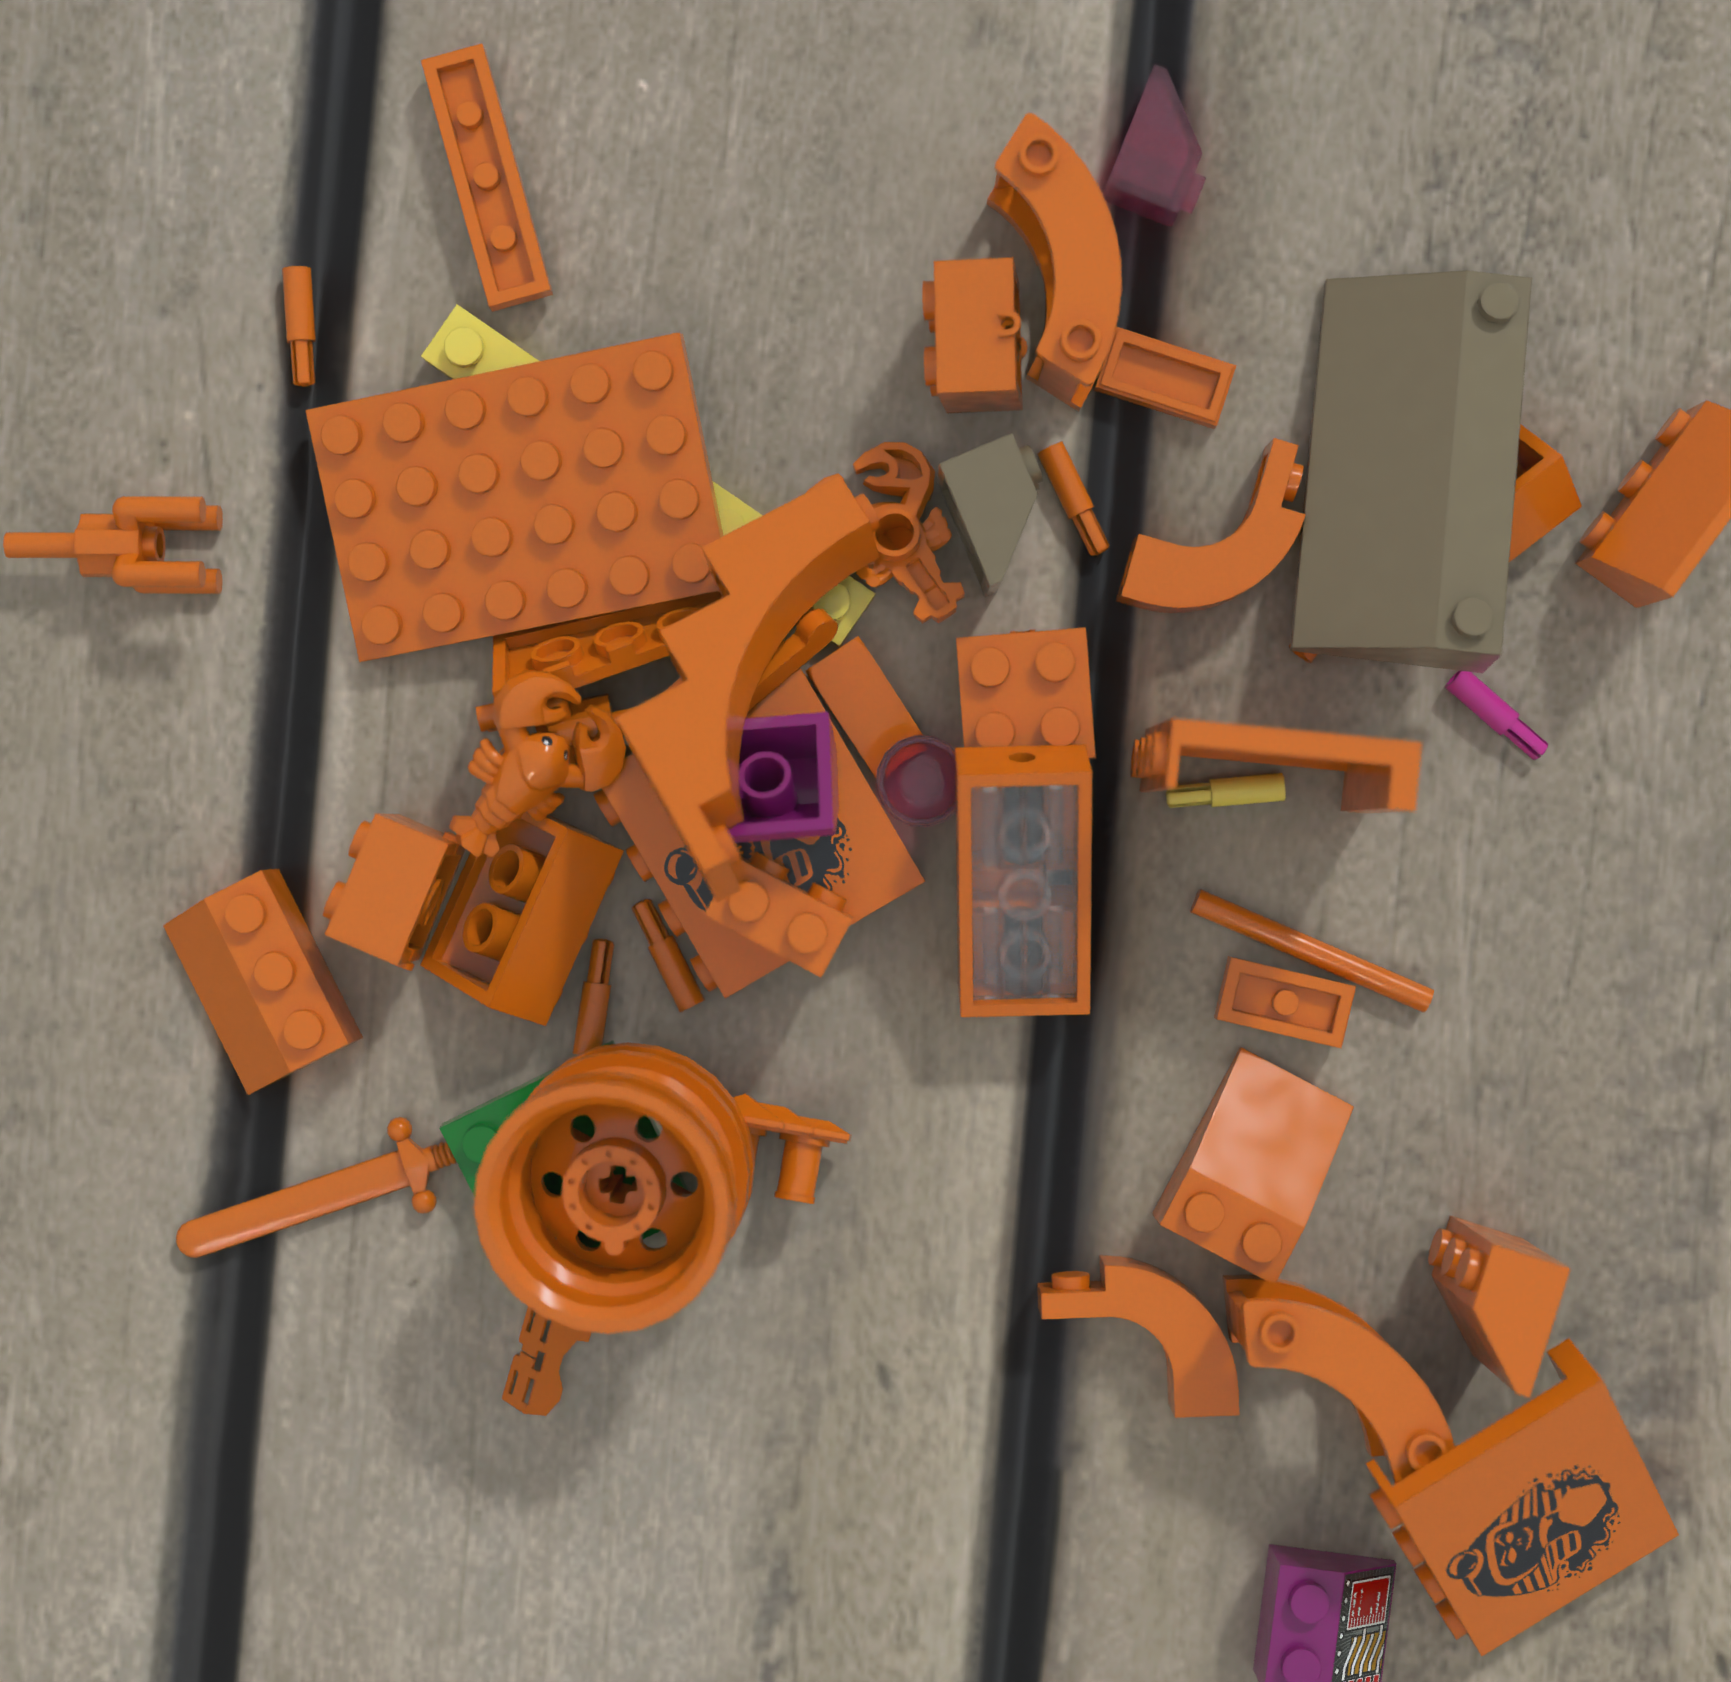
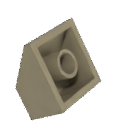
M1013 433L939 463L938 486L985 597L998 591L1037 498L1038 483L1043 481L1040 467L1031 447L1026 445L1019 448Z

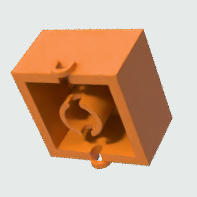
M1013 257L934 261V281H923L922 284L924 321L929 322L930 333H935L936 346L924 347L925 384L930 386L931 396L939 397L946 413L1023 410L1021 359L1027 354L1028 346L1025 339L1021 337L1020 283Z
M1086 627L1046 631L1032 629L1021 632L1010 631L1009 634L956 638L964 747L1067 746L1086 744L1089 760L1096 759Z
M375 813L371 823L364 820L358 827L349 848L348 856L356 859L348 880L346 883L338 881L334 885L325 904L323 917L331 920L324 935L390 962L395 966L412 971L415 964L411 962L421 958L466 851L464 847L455 841L456 834L440 832L400 814Z

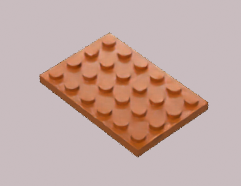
M680 332L306 410L359 662L719 591L712 579L701 547L722 537L723 531L684 336Z

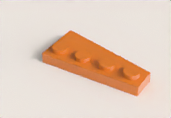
M717 591L493 636V697L495 699L508 679L525 670L547 671L570 683L576 689L667 657L669 654L660 630L723 597Z

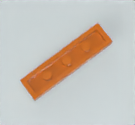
M483 44L473 45L421 60L489 308L493 312L553 295L490 63Z

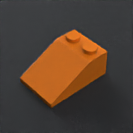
M1240 1047L1152 1215L1159 1225L1275 1285L1305 1229L1354 1106Z

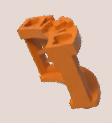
M1028 113L995 163V171L997 173L995 186L987 198V205L1001 214L1022 237L1036 265L1039 266L1046 297L1044 332L1036 349L1037 356L1027 373L1026 379L1079 412L1104 364L1119 316L1122 279L1118 239L1110 210L1098 184L1085 163L1069 143L1050 125L1034 113Z
M1222 1275L1228 1337L1232 1343L1241 1344L1246 1351L1248 1363L1252 1367L1279 1368L1308 1375L1328 1384L1346 1396L1353 1404L1359 1417L1367 1452L1371 1457L1385 1456L1389 1462L1392 1479L1395 1484L1455 1447L1444 1415L1426 1384L1413 1368L1389 1346L1384 1338L1359 1315L1342 1303L1336 1302L1296 1282L1278 1278L1276 1284L1273 1285L1256 1275Z

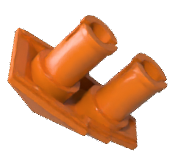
M748 1094L733 1097L750 1130L755 1161L760 1136L766 1137L767 1131L780 1133L779 1139L785 1140L778 1186L774 1197L814 1204V1193L823 1147H829L830 1141L847 1144V1141L851 1142L852 1135L830 1121L799 1116L787 1107L760 1103Z

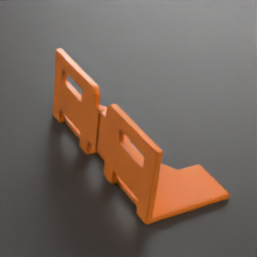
M528 1307L519 1336V1342L523 1344L521 1349L523 1351L520 1352V1355L516 1354L513 1357L502 1399L523 1414L547 1416L560 1401L563 1392L559 1374L563 1356L576 1341L589 1342L591 1332L574 1330L551 1320L546 1341L543 1342L542 1338L548 1319L536 1312L531 1331H529L534 1310ZM540 1351L545 1354L540 1370H536L534 1368L535 1358H537ZM516 1372H518V1376H517V1379H516V1383H515V1386H514V1390H513V1393H511L512 1386H513V1383H514V1379H515V1376H516ZM533 1379L534 1383L527 1404L524 1401L526 1398L530 1380Z

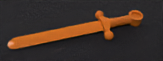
M396 1117L389 1122L387 1133L393 1141H396L397 1151L184 1223L177 1231L176 1243L184 1255L192 1258L202 1257L411 1186L414 1194L411 1200L414 1210L421 1214H427L433 1211L437 1203L436 1196L427 1188L430 1172L456 1164L457 1162L446 1141L445 1143H439V1145L435 1144L421 1148L410 1138L412 1133L410 1122L406 1118Z

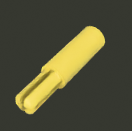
M1283 773L1209 779L1208 783L1177 785L1176 789L1166 790V802L1169 808L1200 805L1221 807L1285 801L1286 798Z

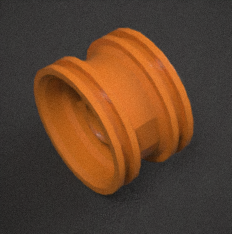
M631 1042L597 1046L567 1059L547 1075L533 1090L528 1099L508 1117L487 1146L478 1170L475 1186L474 1213L480 1243L494 1272L517 1299L539 1315L574 1330L604 1334L635 1331L672 1317L698 1296L715 1273L723 1258L728 1242L734 1236L742 1221L753 1191L755 1157L750 1130L747 1123H745L737 1102L713 1074L691 1058L661 1046ZM586 1115L594 1122L595 1134L592 1138L572 1127L576 1116ZM642 1116H650L661 1124V1133L655 1139L648 1140L639 1135L637 1122ZM617 1166L626 1168V1177H636L632 1185L623 1183V1174L614 1175L613 1171ZM547 1172L558 1173L563 1178L561 1194H553L547 1190L544 1184V1175ZM679 1172L692 1173L698 1182L696 1190L691 1193L673 1183V1176ZM650 1228L659 1229L665 1234L667 1243L660 1248L649 1247L642 1239L643 1232ZM579 1230L587 1236L601 1241L600 1246L590 1248L582 1244L578 1237Z

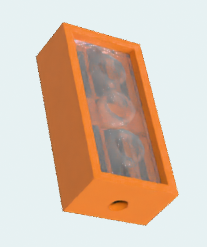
M1086 744L1067 746L955 747L957 961L960 1017L1090 1014L1092 770Z

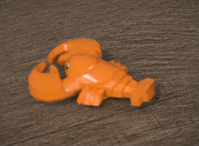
M883 442L864 452L853 463L854 472L858 475L873 469L885 470L886 474L880 477L869 475L863 484L872 491L903 498L900 503L879 502L872 504L881 526L873 531L879 558L857 570L856 574L874 588L880 587L894 577L899 585L905 587L910 594L916 595L919 598L913 612L914 617L922 624L931 618L935 622L940 623L956 613V602L965 597V592L961 582L943 583L940 577L941 571L935 561L936 556L933 552L946 545L952 537L951 530L947 528V520L942 516V510L935 507L931 510L924 523L920 521L925 506L933 495L935 470L923 452L905 442ZM837 473L823 478L807 490V492L841 475Z
M525 670L506 681L494 699L493 719L503 748L498 752L492 742L485 738L480 741V748L475 750L473 760L469 762L467 768L469 772L486 784L475 803V810L472 815H454L449 828L457 833L455 841L476 857H479L484 852L491 858L499 852L500 848L495 833L500 829L507 828L513 821L521 818L525 812L532 819L540 822L547 815L555 811L558 806L564 803L565 799L563 794L553 793L559 787L580 788L584 791L593 792L611 785L623 768L626 746L622 731L609 713L592 704L585 711L598 728L597 736L590 739L588 736V726L577 721L573 731V748L577 763H569L568 745L564 737L552 733H528L526 727L557 722L569 714L561 706L547 707L548 699L553 697L562 698L576 705L581 701V696L570 683L547 671Z

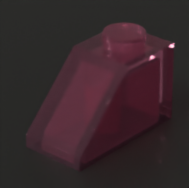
M1154 64L1106 184L1103 197L1106 202L1172 228L1180 210L1192 214L1206 177L1195 173L1202 156V150L1169 73L1163 67Z

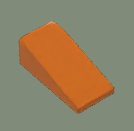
M859 636L805 671L875 778L877 777V768L886 751L899 740L914 735H923ZM914 739L900 744L887 756L880 770V776L928 745L927 740Z

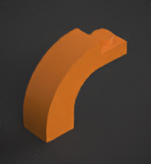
M1274 438L1265 447L1246 514L1236 531L1226 539L1207 546L1189 547L1138 534L1132 542L1116 602L1154 612L1187 613L1200 611L1236 598L1272 572L1292 547L1306 514L1281 507L1283 500L1294 501L1301 482L1304 465L1294 463L1299 445Z
M1099 1255L1100 1281H1090V1273L1064 1271L1051 1274L1052 1282L1037 1283L1038 1309L1042 1319L1116 1317L1133 1321L1150 1331L1160 1341L1165 1352L1168 1405L1175 1418L1240 1415L1237 1371L1228 1342L1219 1325L1202 1301L1186 1285L1171 1274L1136 1259Z

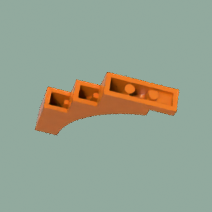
M841 476L701 547L712 579L723 598L660 630L672 664L683 682L616 717L634 757L717 902L741 890L731 865L742 860L727 829L744 821L739 793V754L743 727L750 702L764 669L783 639L818 600L849 575L879 558L873 531L881 527L877 514L865 494L861 493L854 497Z

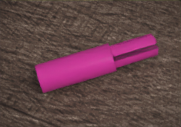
M1458 670L1447 682L1445 688L1497 734H1504L1532 760L1540 758V755L1546 752L1548 743L1518 718L1519 713L1472 672Z

